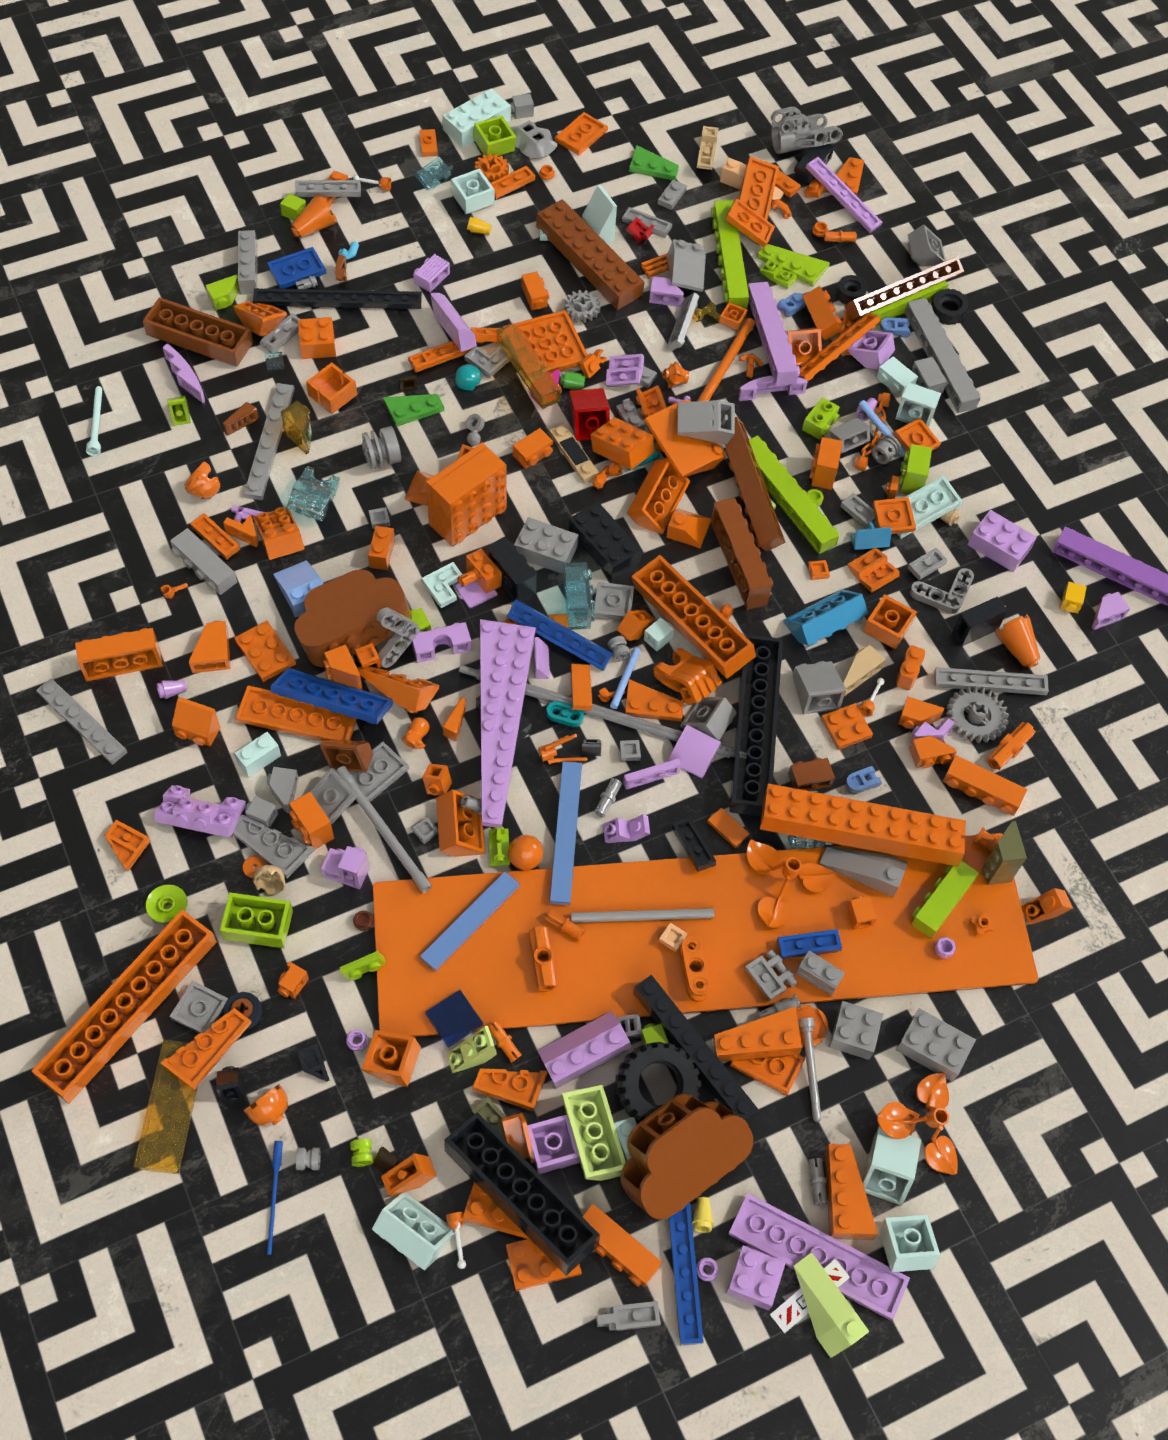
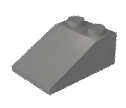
M673 239L667 253L671 285L703 291L706 258L704 246Z

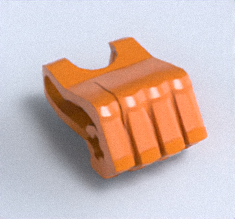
M678 648L673 652L672 659L675 665H667L660 662L653 668L656 679L672 690L681 693L682 701L688 705L700 702L702 698L708 697L710 693L716 690V687L722 684L713 662L694 656L683 648Z

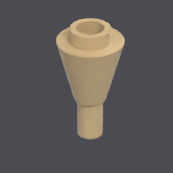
M954 509L939 518L952 526L953 523L956 524L958 522L960 514H958L957 509Z

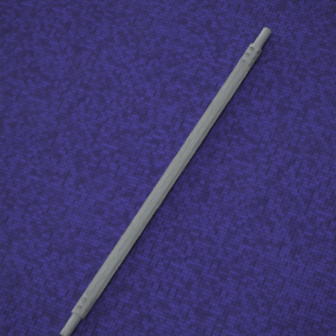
M464 665L460 666L459 672L474 676L477 680L481 681L480 669L476 670ZM526 684L525 695L548 702L558 701L572 705V697ZM592 704V711L582 710L586 714L676 742L682 734V731ZM721 744L716 754L730 758L734 757L735 750L731 746ZM740 752L739 757L746 759L747 753Z

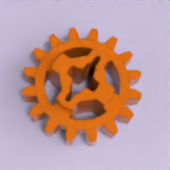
M489 153V156L483 155V158L479 157L478 161H475V170L481 169L489 182H494L509 174V164L507 159L503 160V156L497 157V154L492 156Z

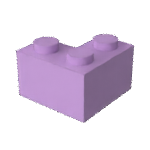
M347 846L346 850L330 848L321 867L323 877L357 889H361L369 870L367 853L362 848L356 846Z

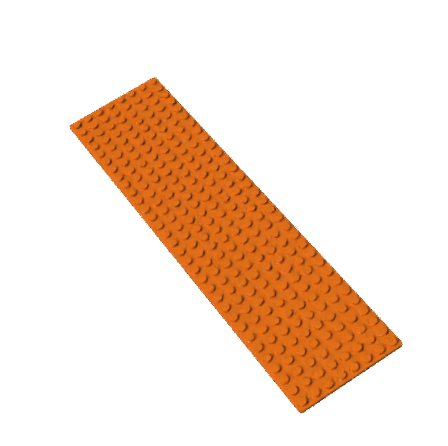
M996 833V834H992V835L995 836V837H996V836H999V837L1001 838L1003 834H1002V833ZM977 835L964 837L965 854L961 861L979 872V874L932 939L911 925L914 920L912 914L918 906L921 908L924 906L925 902L923 900L926 895L936 890L934 885L938 879L946 877L947 874L944 872L949 865L889 854L908 862L894 897L839 873L836 874L825 891L813 893L804 888L802 884L803 879H799L797 875L795 879L789 880L780 902H785L790 906L791 915L788 921L781 927L770 928L759 917L757 906L764 897H773L777 900L786 878L782 874V868L775 871L769 869L765 874L757 873L749 866L746 853L715 855L716 866L699 872L690 858L574 866L570 905L550 904L553 868L506 872L520 884V887L435 972L420 959V956L504 872L427 878L432 888L426 893H422L412 879L382 881L373 884L376 951L381 953L386 961V964L377 970L380 1031L413 1037L476 1032L484 1026H490L497 1020L503 1029L592 1022L613 1011L616 1017L639 1014L640 1017H651L633 994L635 986L651 974L683 1014L773 1006L775 1002L779 1001L780 1003L795 994L802 1004L1035 984L1038 981V974L1015 878L1009 883L987 884L986 878L984 879L982 875V867L992 852H989L985 846L974 843ZM846 845L830 846L833 848L888 854ZM826 847L778 850V865L782 861L786 862L790 857L799 859L802 865L805 863L819 864ZM856 896H870L877 917L874 926L853 929L847 909L852 898ZM714 909V918L575 923L585 929V933L579 941L566 932H560L561 929L546 921V916L550 910L557 912L566 919H571V913ZM986 912L990 915L991 922L995 924V929L993 931L988 930V932L980 935L975 931L971 919L973 916L978 917ZM670 923L688 934L687 937H697L702 943L710 981V989L704 1001L695 1002L688 996L680 957L681 946L677 952H674L659 942V938ZM540 926L547 927L557 988L545 992L539 991L529 934V930ZM838 929L842 950L816 954L834 965L835 968L845 972L832 996L796 975L805 956L783 959L782 963L788 970L793 972V977L798 983L790 987L787 981L783 984L787 988L786 991L770 1002L745 970L746 965L760 956L769 961L770 959L766 954L770 950H773L776 955H780L777 943L778 937ZM944 937L953 940L956 946L952 957L946 959L937 956L934 949L938 939ZM540 956L538 960L541 962H545L548 960V958L545 956ZM696 966L690 967V969L694 972L700 971V969ZM776 967L772 968L777 976L781 975Z

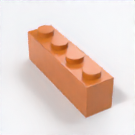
M955 755L943 779V782L947 783L948 786L957 788L968 796L976 797L985 804L992 805L1003 813L1013 816L1020 807L1028 790Z
M592 1204L582 1217L600 1234L599 1246L595 1251L602 1257L606 1255L610 1258L612 1266L618 1271L624 1270L630 1275L628 1279L637 1287L641 1285L645 1288L661 1268L663 1262L597 1206Z

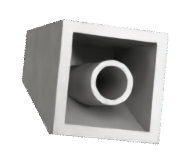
M819 661L815 664L795 666L793 679L803 714L840 709L846 688L832 661Z

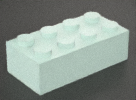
M489 89L442 115L443 130L463 148L475 141L473 139L474 123L501 115L506 122L511 121V105L493 89Z

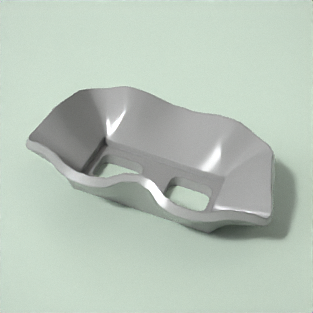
M530 120L520 126L510 127L516 136L515 147L520 149L527 157L543 158L557 147V143L552 140L550 131L537 127ZM530 125L533 129L526 132L523 128ZM540 134L544 138L535 140L533 136Z

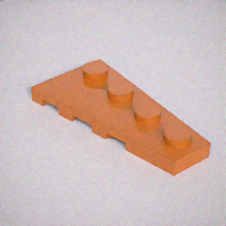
M233 1008L211 1025L212 1027L195 1036L193 1041L186 1046L180 1047L174 1055L160 1063L186 1085L195 1090L252 1022Z

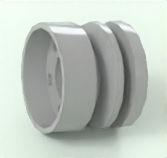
M392 426L381 428L380 437H377L374 431H370L371 439L367 432L362 433L364 456L372 470L377 467L376 460L379 467H383V458H386L389 465L401 462L400 448Z

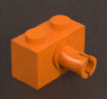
M482 548L466 556L467 573L457 577L462 587L476 581L486 594L501 587L502 572Z

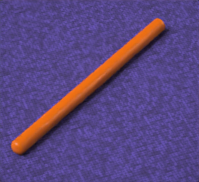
M752 318L746 319L697 401H709L753 329L755 321Z

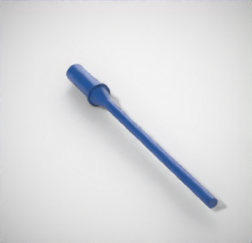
M274 1141L273 1161L271 1163L274 1175L267 1255L272 1253L278 1172L282 1166L283 1141Z

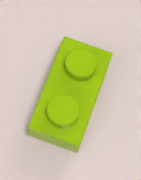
M376 951L339 968L342 976L346 979L356 980L366 972L379 970L382 965L386 964L384 956Z

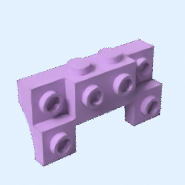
M172 785L163 794L161 805L154 811V821L229 838L235 831L238 819L246 807V801L235 797H226L220 805L189 798L190 789Z

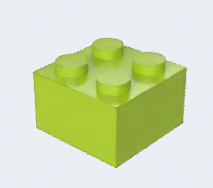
M502 115L474 123L473 139L484 155L489 156V153H491L492 156L495 154L500 156L515 151L516 136Z
M911 444L909 451H905L904 460L900 467V472L902 473L898 483L901 486L900 493L909 495L925 486L929 473L932 448Z

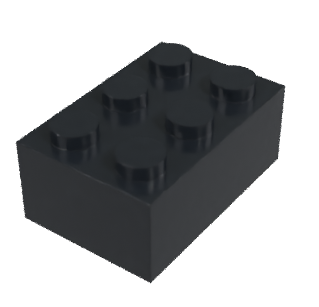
M504 536L488 545L487 556L502 572L501 585L512 599L523 603L535 596L537 572L527 564L524 555L518 553L512 541L509 542Z

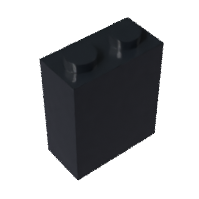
M997 596L960 613L952 631L953 635L963 647L995 632L996 629L1000 628L1008 611L1006 605Z

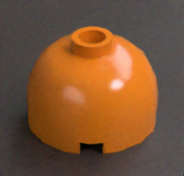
M278 1084L247 1107L244 1112L258 1125L265 1126L270 1123L276 1125L285 1118L282 1114L287 1110L288 1097L281 1085Z

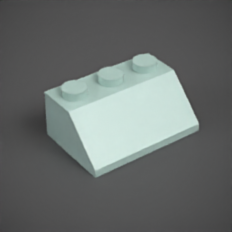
M406 1192L401 1193L382 1209L372 1228L382 1239L389 1242L423 1270H426L437 1259L455 1235V1230L451 1229L447 1223Z

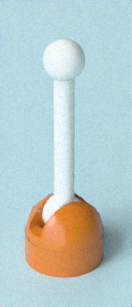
M358 176L353 177V180L379 184L382 190L389 191L391 189L392 181L388 177H382L379 181L363 179Z
M883 678L877 680V686L868 701L864 700L860 704L859 710L862 715L872 716L875 710L873 700L880 686L885 682Z
M464 1212L446 1215L448 1226L455 1230L459 1258L457 1266L460 1269L466 1267V1262L463 1260L459 1229L464 1224Z

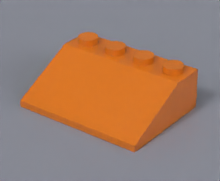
M689 399L680 402H691V400ZM677 402L644 419L645 423L680 478L714 469L726 455L718 443L677 435V404L680 403Z

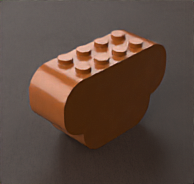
M360 569L346 573L312 589L304 600L306 612L298 617L294 629L308 660L315 666L324 667V652L346 644L351 656L356 655L355 649L370 643L376 646L385 640L391 639L395 632L383 627L376 618L381 609L390 608L412 619V613L405 594L396 580L386 577L375 579L371 572ZM402 620L398 621L395 626H398Z
M689 1094L677 1095L638 1123L630 1132L627 1149L631 1158L625 1163L621 1171L622 1187L627 1196L655 1219L669 1218L676 1212L681 1211L693 1199L699 1197L710 1186L716 1184L728 1172L733 1171L736 1166L748 1157L753 1147L752 1132L744 1119L718 1102L702 1103Z

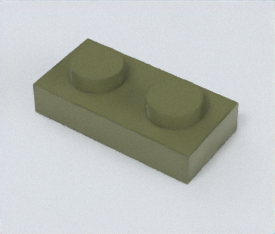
M486 1097L472 1110V1114L474 1115L478 1112L506 1140L501 1121L506 1116L489 1097Z

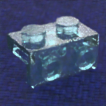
M438 156L417 171L415 176L426 190L431 187L434 189L440 184L442 179L447 180L452 175L451 171L454 167L452 165L448 167Z

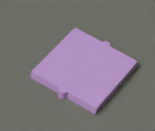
M476 581L464 587L459 583L454 585L460 594V599L464 600L469 609L497 596L495 590L486 594Z

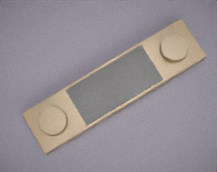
M565 424L549 430V435L583 483L591 481L595 476L599 475V471Z

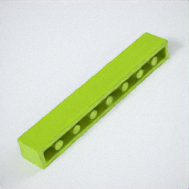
M714 201V207H711V217L714 218L712 227L715 229L714 240L717 241L716 253H719L718 265H721L720 278H723L722 290H725L723 296L724 303L728 304L730 302L747 309L749 293L739 232L736 227L730 225L725 220L734 201Z
M759 436L750 439L749 441L766 489L819 554L836 546L840 536L838 530L829 523L827 517L819 511L816 503L810 500L806 491L802 490L796 479L787 472L786 467L769 450L765 441H762Z

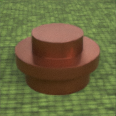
M359 911L355 914L353 923L358 930L366 931L373 926L374 918L368 911Z

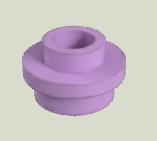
M353 1030L346 1038L347 1046L353 1051L364 1049L368 1042L367 1035L362 1030ZM360 1038L361 1042L355 1044L353 1043L354 1039Z
M711 1258L701 1259L696 1266L697 1275L703 1281H712L718 1275V1265ZM703 1267H710L711 1273H704Z

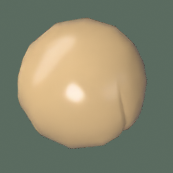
M274 865L261 866L253 876V882L257 890L263 889L266 895L278 894L284 890L286 885L283 871Z

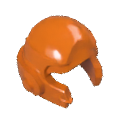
M203 461L190 475L184 484V489L187 493L204 499H209L217 494L221 485L218 477L208 478L211 472L209 464Z

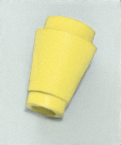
M697 1198L692 1225L696 1232L708 1233L712 1231L714 1226L709 1198Z

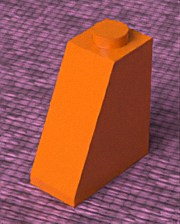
M226 621L206 623L189 660L192 673L231 669L229 635Z

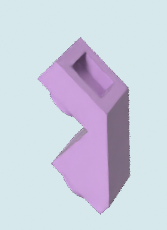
M948 718L945 723L940 722L936 729L927 722H924L921 727L916 726L911 733L913 736L912 740L933 736L943 741L951 732L955 722Z
M644 814L629 821L617 817L603 824L606 843L636 841L650 834L648 816Z

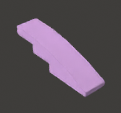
M166 344L163 347L165 358L170 362L172 372L177 375L179 385L204 403L203 390L190 365L174 348Z

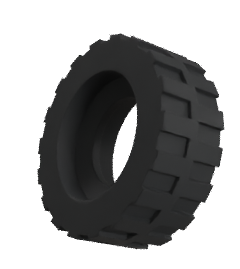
M947 288L938 291L934 295L931 305L934 314L939 318V322L947 325H956V323L959 324L965 319L969 300L960 291ZM942 303H952L958 309L956 311L946 310L942 307Z

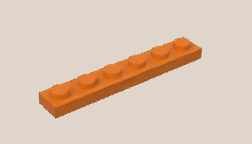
M871 313L864 315L800 368L799 377L807 381L811 380L815 374L825 369L826 365L837 359L843 351L849 349L854 342L873 329L880 322L879 316Z

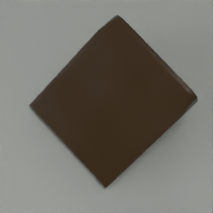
M416 375L399 378L400 391L417 389Z
M381 1146L373 1165L385 1174L397 1166L399 1160Z

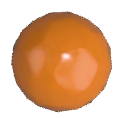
M520 835L510 843L508 857L516 868L531 870L542 861L543 847L536 837Z

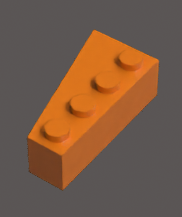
M796 1006L715 1034L713 1038L714 1054L721 1062L800 1054L802 1044Z
M829 1144L825 1149L829 1236L835 1239L874 1240L878 1232L851 1144Z

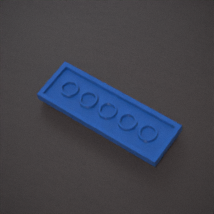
M287 668L271 685V692L279 696L292 698L298 702H305L315 707L328 709L332 712L364 720L371 724H378L393 704V699L291 668Z

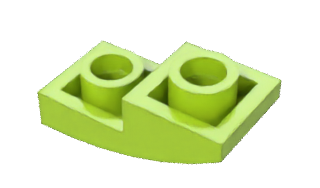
M768 260L760 268V272L765 277L785 288H789L797 279L796 273L783 270L782 264Z

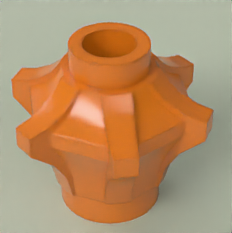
M678 362L670 364L669 368H665L663 371V378L666 379L668 388L679 384H687L689 380V371L681 368Z

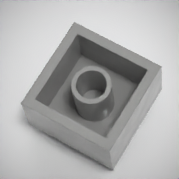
M842 1001L836 1016L829 1048L870 1060L875 1051L883 1013Z

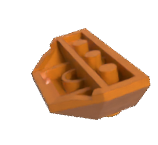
M247 301L233 306L243 326L250 328L252 333L259 336H266L269 332L274 331L287 316L286 311L272 305L253 304V302Z

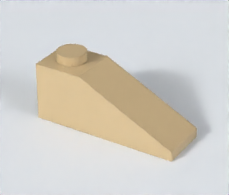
M871 645L866 648L862 647L855 653V658L843 683L846 688L845 695L882 669L885 659Z

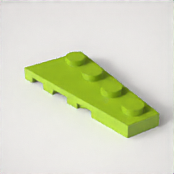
M770 244L762 248L757 255V258L764 262L771 260L782 264L783 270L796 273L798 280L812 287L829 268L830 262Z

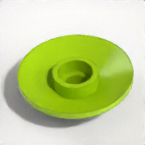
M159 886L149 894L146 900V911L154 921L163 924L170 923L181 910L186 911L188 905L187 896L178 886ZM166 905H172L171 908L165 909Z

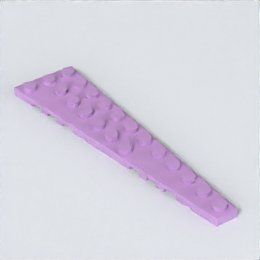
M480 619L482 826L502 828L536 627Z

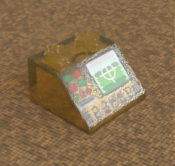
M296 401L281 411L284 432L307 455L310 451L312 438L310 411L306 405Z

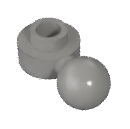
M472 414L466 420V427L471 431L467 436V442L472 446H476L481 441L478 432L484 427V419L478 414Z

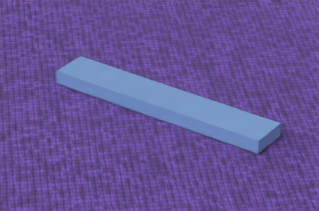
M504 872L420 956V959L436 972L520 887V884Z

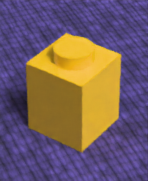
M1068 582L1063 592L1060 609L1078 614L1084 602L1087 586Z

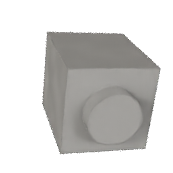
M531 94L512 96V103H510L511 113H514L515 119L534 116V103Z
M257 796L254 797L252 802H248L245 808L247 817L264 824L268 828L272 826L279 814L275 804Z

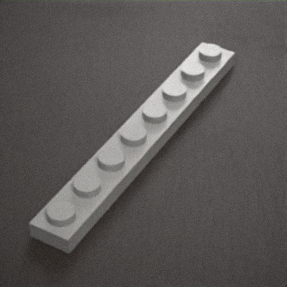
M276 384L244 491L245 498L263 500L294 394V385Z

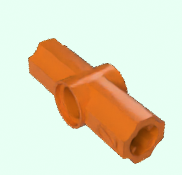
M1022 722L1011 734H1007L987 758L989 766L994 770H1000L1011 758L1014 759L1035 734L1033 726Z
M534 927L529 930L538 988L539 991H551L557 988L547 927ZM540 956H545L548 958V960L545 962H541L538 960V958Z

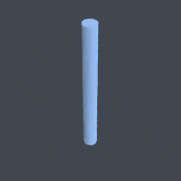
M864 400L861 401L858 405L883 435L893 436ZM901 445L898 453L903 458L906 450Z
M637 647L631 653L610 704V707L613 709L618 708L641 650Z

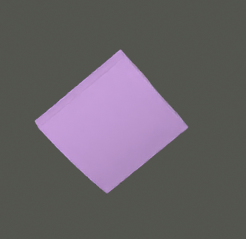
M643 354L610 356L609 369H607L606 386L640 384L644 365Z
M686 725L668 761L679 758L681 769L703 779L721 742Z

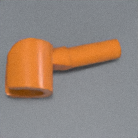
M184 583L173 588L169 585H163L161 591L167 599H171L175 592L187 588L188 584Z
M602 688L599 690L600 694L598 697L603 702H608L614 697L616 691L609 692L606 688Z

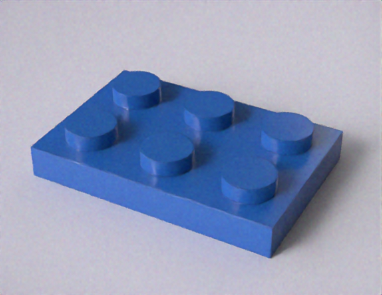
M313 247L267 262L268 269L280 289L296 285V281L309 278L310 275L316 278L327 274L325 266Z

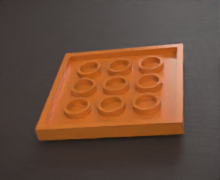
M566 310L503 326L506 332V339L525 380L545 376L556 370L563 371L580 366L579 363L588 355Z

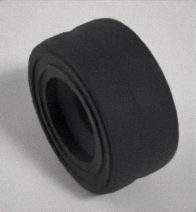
M844 276L838 282L836 296L841 303L846 305L857 298L865 296L867 284L859 276ZM847 289H853L856 292H850Z

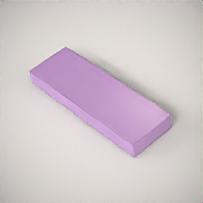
M678 758L624 775L623 785L625 789H630L679 774L681 762Z

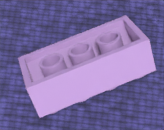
M613 1011L537 1051L556 1088H559L632 1049L621 1024Z

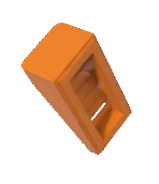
M463 697L460 698L443 725L444 736L453 741L458 739L466 710V699Z

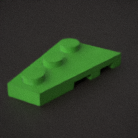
M636 146L629 172L676 180L679 165L642 147Z
M438 394L383 397V402L396 427L444 411V405Z

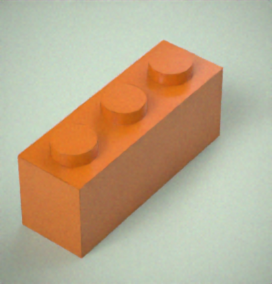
M818 286L803 295V299L816 327L821 329V336L824 341L842 331L840 327L842 321L838 314L835 315L836 308L833 303H829L831 298L827 290L823 291Z

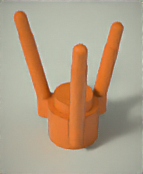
M577 734L567 735L550 744L538 747L542 761H548V764L563 761H587V758H554V756H557L555 747L576 738Z

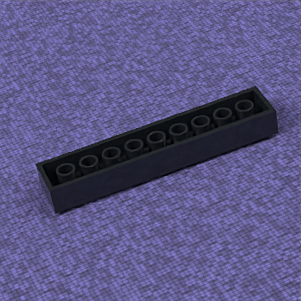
M746 634L745 637L754 644L756 657L741 668L729 812L761 816L767 785L773 784L783 639ZM740 752L747 753L746 759L739 757Z

